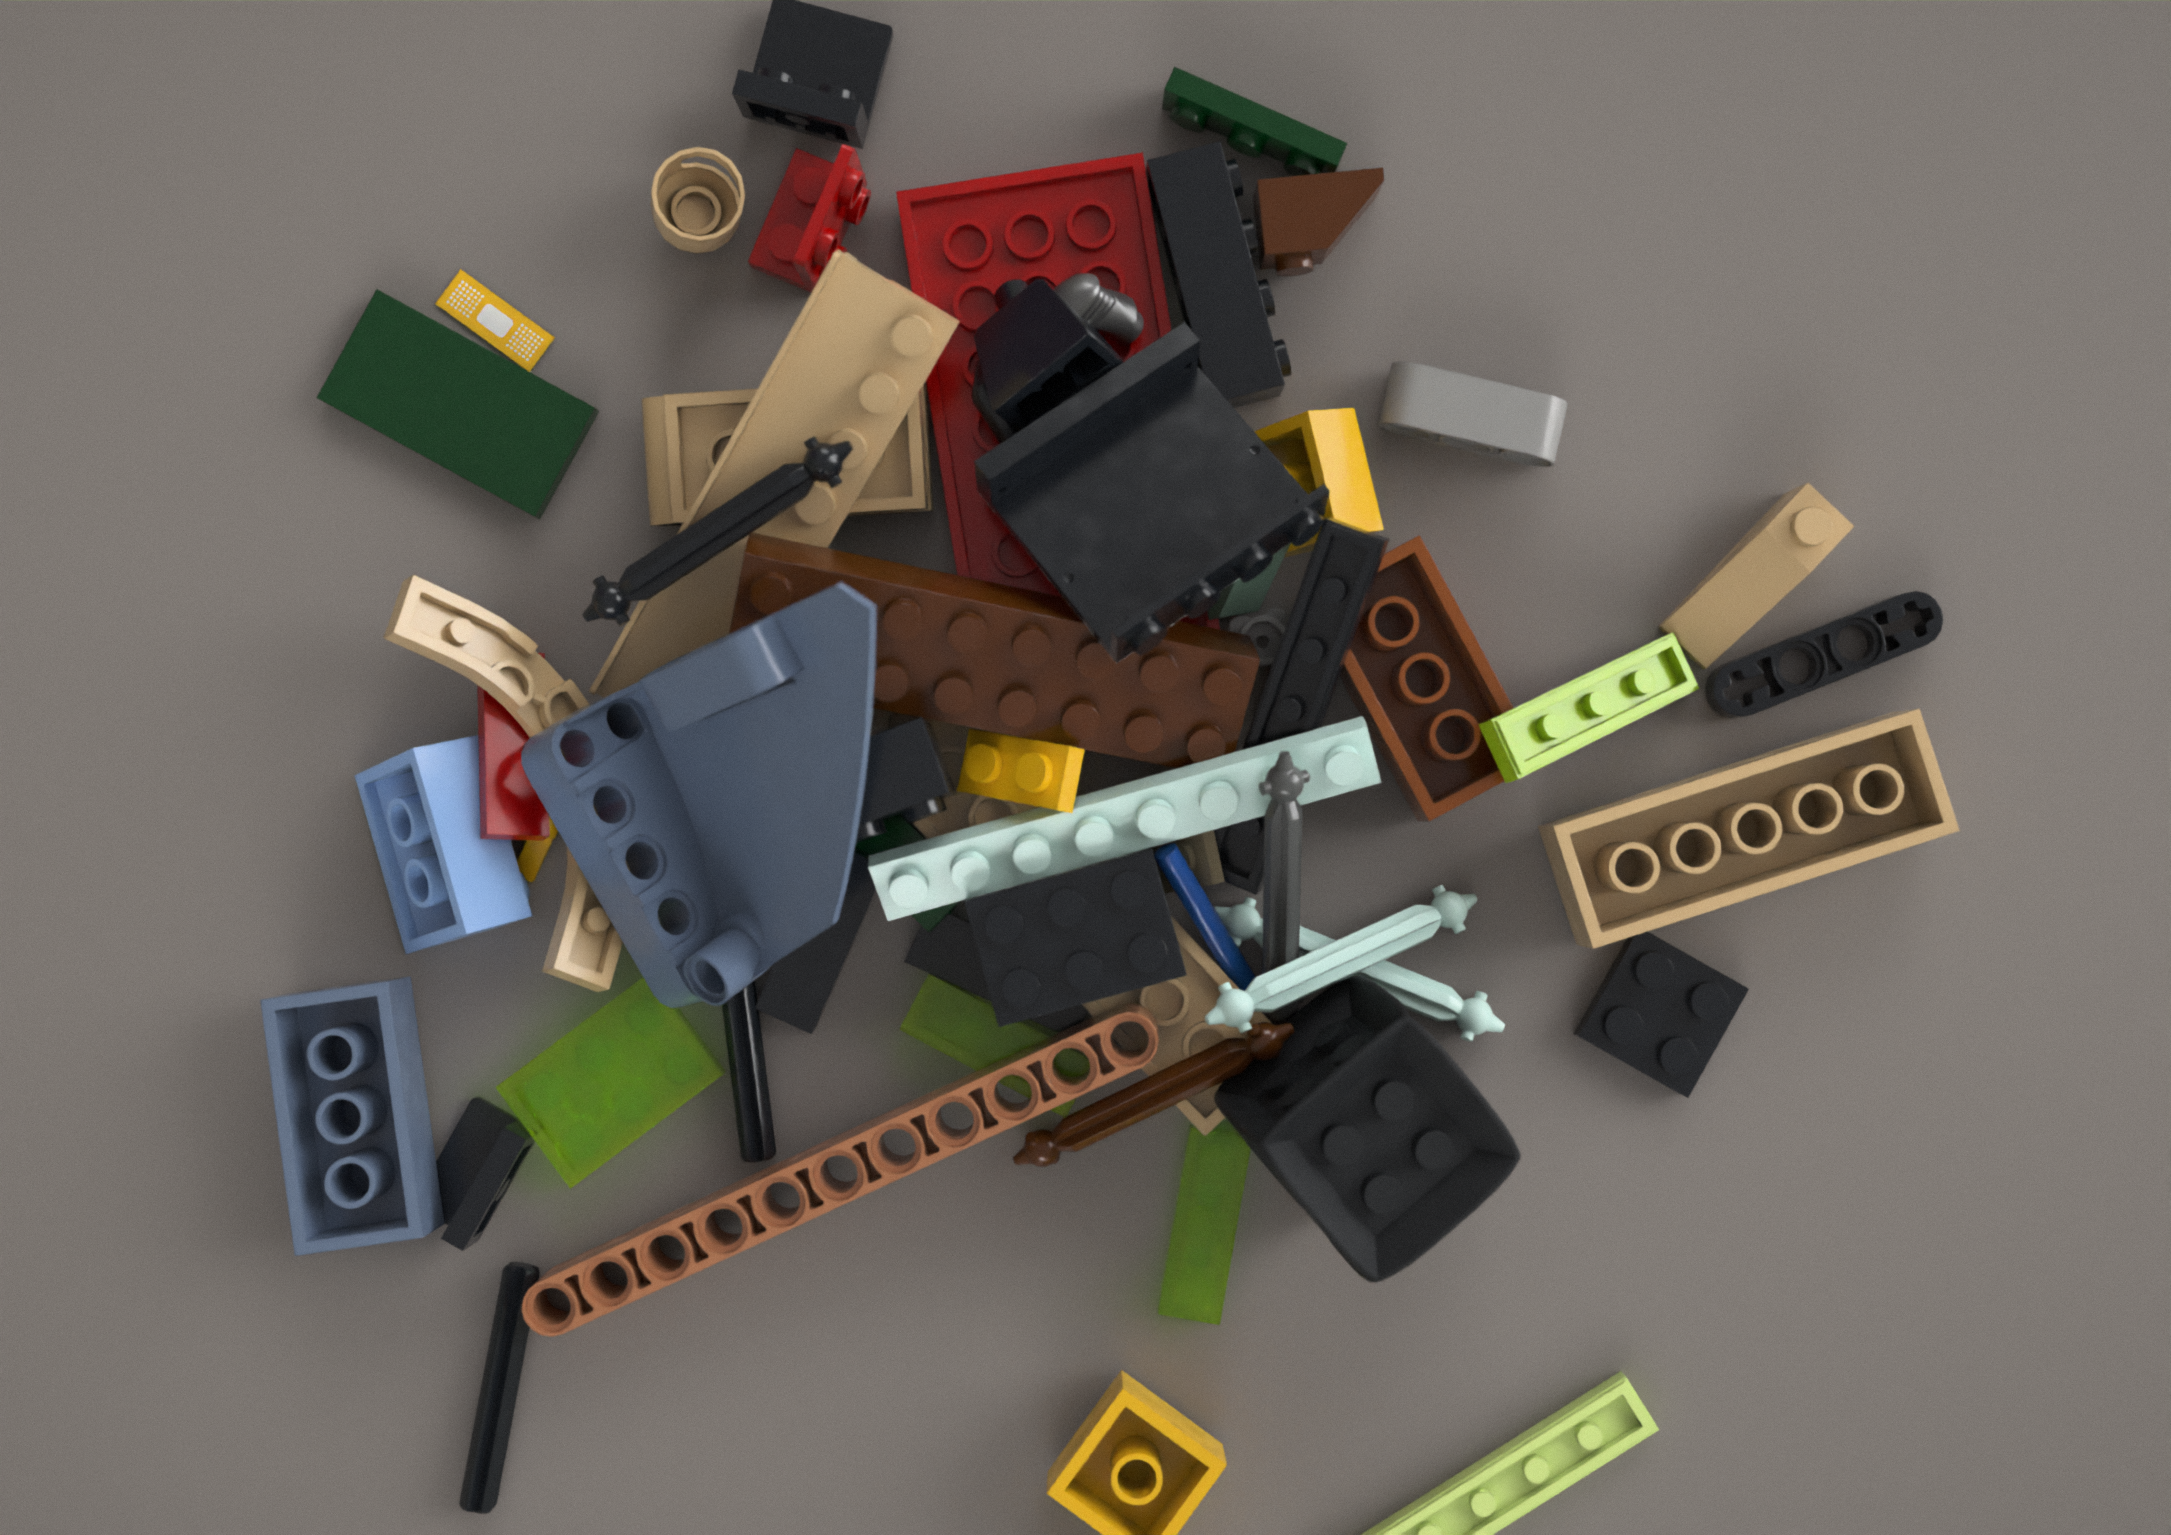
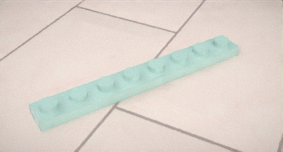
M1363 716L1075 797L1072 813L1039 807L869 855L868 869L888 921L1265 816L1272 798L1269 794L1262 795L1260 793L1259 783L1265 781L1267 772L1276 764L1281 751L1290 752L1294 766L1300 771L1307 770L1309 773L1310 781L1304 783L1301 794L1296 798L1300 805L1379 784L1381 779L1368 727Z

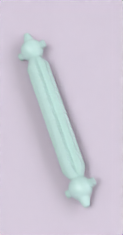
M1440 885L1432 890L1435 897L1431 905L1416 904L1263 973L1255 977L1245 991L1236 988L1232 989L1229 982L1224 983L1218 987L1221 995L1217 999L1216 1006L1205 1016V1021L1208 1025L1225 1024L1229 1027H1238L1240 1033L1243 1034L1252 1029L1249 1021L1254 1012L1270 1013L1431 939L1440 926L1452 928L1455 935L1466 930L1463 922L1467 917L1468 910L1477 902V897L1475 894H1458L1453 891H1446L1444 886Z
M1245 897L1243 904H1236L1232 907L1215 906L1214 908L1238 948L1242 941L1253 938L1263 949V918H1260L1258 911L1255 909L1257 901L1249 897ZM1300 926L1299 957L1336 940ZM1386 960L1347 977L1350 978L1357 975L1366 977L1391 993L1406 1009L1435 1021L1456 1020L1458 1027L1462 1030L1460 1038L1468 1042L1473 1041L1474 1035L1484 1032H1502L1505 1027V1023L1493 1014L1491 1007L1486 1002L1488 997L1486 993L1476 991L1474 998H1468L1463 1001L1452 987Z

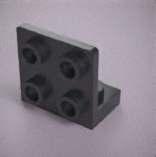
M773 0L753 73L739 69L732 95L743 117L863 149L894 36L892 27L797 0Z

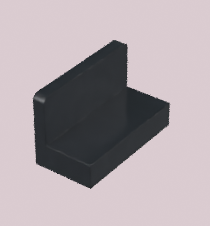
M481 1097L473 1098L470 1101L436 1161L444 1223L448 1225L441 1239L461 1251H464L480 1240L541 1132Z

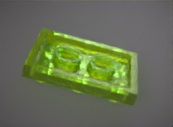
M642 977L495 1088L571 1189L725 1074L726 1071L679 1008H669L660 1003L653 995L644 977Z

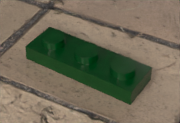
M1175 66L1164 89L1162 109L1170 112L1169 116L1176 124L1193 132L1201 133L1206 128L1227 138L1226 142L1231 148L1246 156L1258 158L1263 153L1284 163L1283 168L1292 176L1336 172L1347 146V143Z

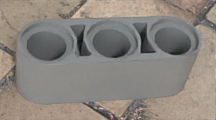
M1394 362L1391 365L1378 427L1398 435L1536 467L1554 466L1568 403L1561 398L1432 366L1413 362Z

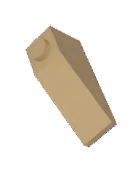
M1809 483L1784 493L1658 628L1666 635L1674 632L1681 649L1703 670L1707 669L1808 576L1852 530L1854 525Z

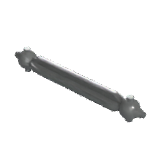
M1288 751L1280 752L1276 764L1267 772L1265 781L1259 783L1260 793L1262 795L1269 794L1272 798L1265 812L1262 974L1299 958L1303 810L1296 798L1301 794L1304 783L1310 781V776L1307 770L1300 771L1294 766ZM1304 998L1276 1011L1262 1013L1271 1020L1272 1024H1284L1297 1012L1298 1005L1304 1001Z

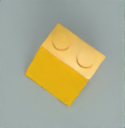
M1354 408L1305 411L1254 431L1307 494H1310L1323 484L1330 490L1324 518L1330 516L1372 533L1384 530ZM1319 532L1300 546H1294L1291 543L1284 558L1313 551Z

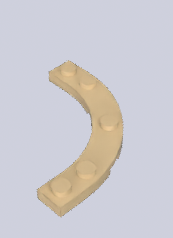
M412 575L402 582L384 639L438 662L467 677L503 705L522 726L529 738L576 710L589 705L571 678L564 681L554 668L535 651L538 645L503 618L416 575ZM561 749L562 755H563V757H564L565 760H566V756H565V754H564V751ZM593 804L594 810H595L596 814L598 815L597 809H596V807H595L594 804ZM567 847L565 889L542 972L595 992L610 990L623 941Z

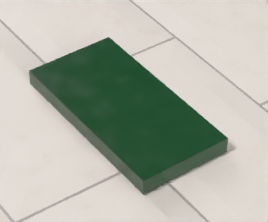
M376 289L316 397L538 519L542 517L599 413L595 407Z

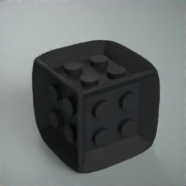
M1357 975L1333 985L1288 1019L1284 1024L1291 1023L1295 1032L1284 1042L1280 1055L1277 1058L1266 1061L1254 1058L1242 1073L1222 1082L1215 1093L1214 1101L1218 1109L1232 1124L1246 1144L1293 1199L1306 1211L1346 1262L1362 1278L1369 1282L1377 1283L1397 1274L1415 1262L1472 1214L1509 1177L1518 1164L1521 1153L1503 1121L1441 1044L1424 1027L1409 1016L1402 1003L1391 993L1372 980Z

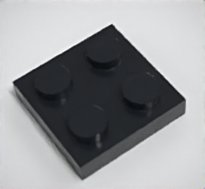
M1647 931L1626 939L1576 1028L1574 1035L1680 1095L1689 1098L1749 988Z

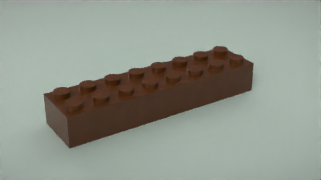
M757 533L749 534L729 634L843 582L876 605V652L873 708L1038 741L1068 745L1088 751L1175 768L1230 754L1236 750L1260 663V657L1249 635L1177 621L1167 628L1168 632L1165 638L1152 650L1143 655L1133 652L1116 664L1061 596Z

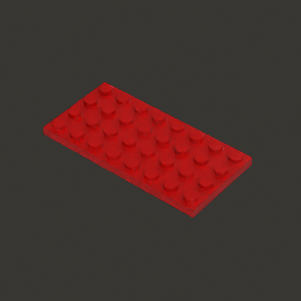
M1143 152L896 192L912 292L960 321L926 379L956 571L959 576L1062 597L977 491L974 461L998 446L999 443L975 407L971 396L976 361L979 359L974 335L979 326L999 311L994 302V295L996 290L1005 282L1017 279L1023 280L1030 285L1034 280L1045 279L1055 288L1064 280L1079 273H1092L1097 276L1101 287L1131 297L1137 307V311L1144 319L1141 334L1135 341L1127 345H1119L1100 333L1121 357L1123 362L1172 330ZM1207 611L1194 619H1190L1186 615L1179 620L1220 629L1219 619L1209 620Z

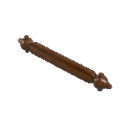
M1259 1022L1252 1024V1029L1247 1032L1245 1038H1227L1064 1117L1053 1131L1039 1129L1029 1132L1025 1136L1024 1147L1013 1157L1014 1163L1016 1165L1033 1164L1037 1167H1047L1056 1164L1059 1161L1061 1151H1080L1242 1073L1254 1058L1263 1061L1277 1058L1280 1055L1284 1042L1295 1032V1029L1291 1023L1274 1025L1269 1022Z

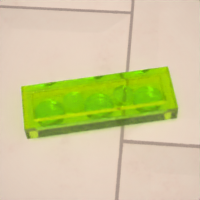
M931 973L928 974L899 1029L976 1071L1051 1037L1024 1021L998 1027L992 1004ZM1074 1048L1063 1049L1054 1058L1056 1067L1066 1076H1081L1090 1067L1088 1057ZM1009 1075L998 1081L1027 1098H1030L1032 1095L1030 1085L1020 1076ZM1076 1098L1051 1109V1111L1066 1118Z
M1189 1125L1157 1311L1160 1315L1220 1325L1251 1148L1239 1133L1213 1129L1204 1136L1194 1125Z

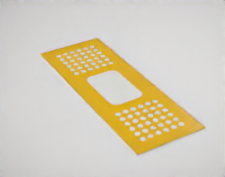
M461 269L435 303L528 372L533 369L555 339L547 331Z

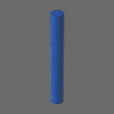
M1169 843L1162 846L1154 854L1156 862L1223 972L1239 989L1245 991L1256 976L1177 845Z

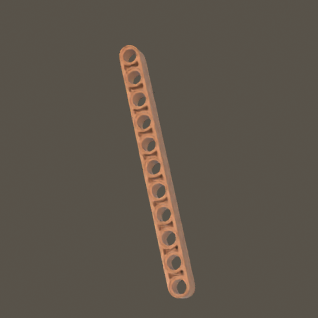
M1126 1003L1118 1005L555 1265L536 1281L525 1294L522 1303L524 1320L531 1330L540 1335L549 1337L562 1335L1140 1069L1149 1063L1157 1052L1159 1041L1157 1020L1149 1009L1140 1004ZM1122 1022H1137L1147 1031L1148 1040L1139 1049L1132 1051L1124 1050L1117 1046L1113 1040L1112 1032L1114 1028ZM1067 1048L1079 1049L1088 1057L1090 1067L1081 1076H1066L1056 1067L1054 1060L1056 1054ZM1009 1075L1020 1076L1030 1085L1032 1095L1024 1102L1011 1103L1005 1100L999 1093L998 1081ZM950 1102L962 1103L972 1112L974 1122L968 1128L961 1130L953 1129L943 1121L940 1112L941 1107ZM895 1128L908 1132L914 1139L915 1151L905 1156L894 1154L885 1145L884 1133ZM840 1155L852 1160L857 1168V1178L848 1182L839 1181L834 1178L828 1169V1158ZM777 1182L792 1185L799 1194L800 1204L792 1208L779 1205L772 1197L771 1185ZM723 1208L735 1212L741 1219L742 1232L732 1234L720 1229L715 1220V1210ZM669 1235L678 1239L684 1247L685 1257L677 1260L664 1255L659 1246V1236ZM603 1262H615L622 1266L627 1274V1284L616 1285L610 1282L604 1275ZM547 1288H556L564 1292L569 1298L570 1310L562 1311L553 1307L547 1297Z

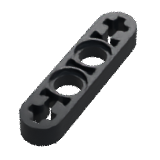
M1913 591L1890 597L1719 666L1712 671L1707 679L1705 687L1707 702L1715 712L1724 717L1737 718L1756 714L1929 644L1936 639L1942 630L1944 620L1942 609L1934 598L1923 592ZM1904 606L1908 612L1917 610L1920 612L1922 622L1914 626L1915 633L1911 629L1884 636V632L1879 626L1902 618L1905 615ZM1874 614H1876V621L1873 619ZM1847 626L1857 627L1867 638L1866 653L1858 661L1847 660L1841 655L1837 647L1838 635ZM1886 643L1889 645L1888 650H1886ZM1789 649L1800 650L1807 656L1810 663L1808 677L1798 685L1789 683L1780 673V658ZM1758 660H1762V669L1757 665ZM1731 673L1736 680H1745L1763 674L1768 685L1759 686L1743 694V701L1745 703L1743 706L1738 699L1727 700L1723 689L1731 685L1729 675ZM1769 686H1770V687L1774 690V692H1775V694H1774L1773 696H1771V697H1770V688H1769Z

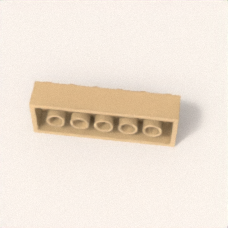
M1920 708L1891 712L1538 826L1576 945L1591 949L1960 831Z

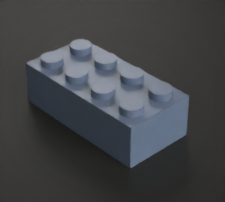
M411 976L290 993L261 999L294 1255L300 1256L418 1239L427 1236L444 1225Z

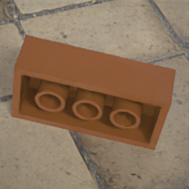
M1419 535L1384 554L1339 677L1359 714L1363 716L1372 738L1417 821L1430 822L1504 782L1479 724L1512 709L1513 706Z

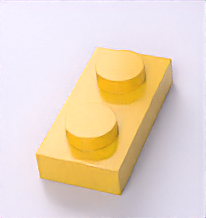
M969 729L957 791L1072 813L1085 749Z

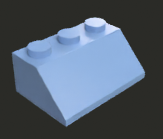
M478 735L415 747L354 775L406 954L532 917L528 902L530 896L529 886L525 877L519 871L511 840L480 839Z

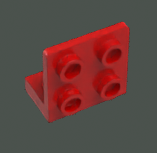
M842 144L834 163L801 149H795L748 259L751 268L812 293L834 252L838 249L842 252H847V248L841 246L848 227L850 223L856 226L861 223L869 205L871 190L865 188L867 181L855 148Z

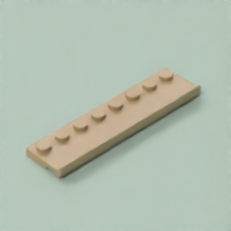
M839 249L836 250L677 534L784 464L803 462L804 455L808 450L804 442L815 436L819 443H829L831 445L844 441L851 443L853 450L843 461V468L839 474L842 483L831 489L828 482L816 481L806 498L752 533L828 548L960 321L895 281L886 279L858 262L857 258L851 254L842 252ZM749 535L651 599L639 601L630 617V621L627 622L589 692L593 695L597 693L602 697L609 696L639 682V679L668 662L728 635Z

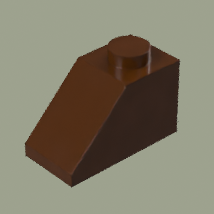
M1383 167L1257 180L1253 194V204L1259 244L1260 270L1276 268V275L1289 277L1310 273L1314 270L1313 265L1322 264L1377 197L1384 182Z

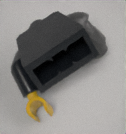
M1092 273L1075 274L1055 288L1045 279L1034 280L1030 285L1023 280L1017 279L1005 282L996 290L994 295V302L999 311L979 326L974 335L979 359L976 361L971 394L973 403L998 443L1001 444L1123 363L1121 357L1100 333L1119 345L1130 344L1139 337L1143 330L1144 319L1137 311L1133 299L1123 293L1101 287L1097 276Z

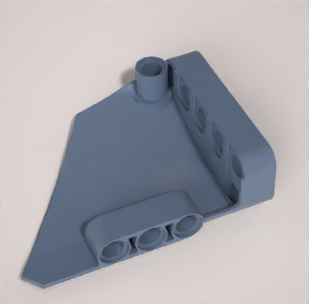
M843 582L668 662L639 679V682L564 717L532 736L523 747L521 764L528 780L653 995L660 1003L669 1008H680L702 1001L712 1006H721L766 972L770 966L831 927L839 919L857 838L866 780L872 724L876 652V605ZM561 749L564 751V754H565V756H566V760H565V758H564L563 755H562ZM593 804H594V806H595L596 809H597L598 815L596 814V812H595V810H594Z

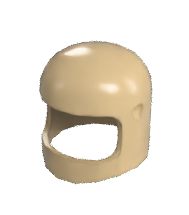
M695 147L680 150L664 160L654 175L650 203L654 224L663 238L677 249L694 254L712 252L726 244L738 229L745 200L742 176L729 158L713 149ZM696 156L714 160L728 170L737 184V189L730 178L714 166L698 162L685 164L681 162Z

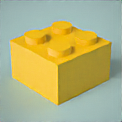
M1121 1370L1048 1470L1046 1494L1102 1535H1177L1226 1468L1227 1461L1221 1442Z

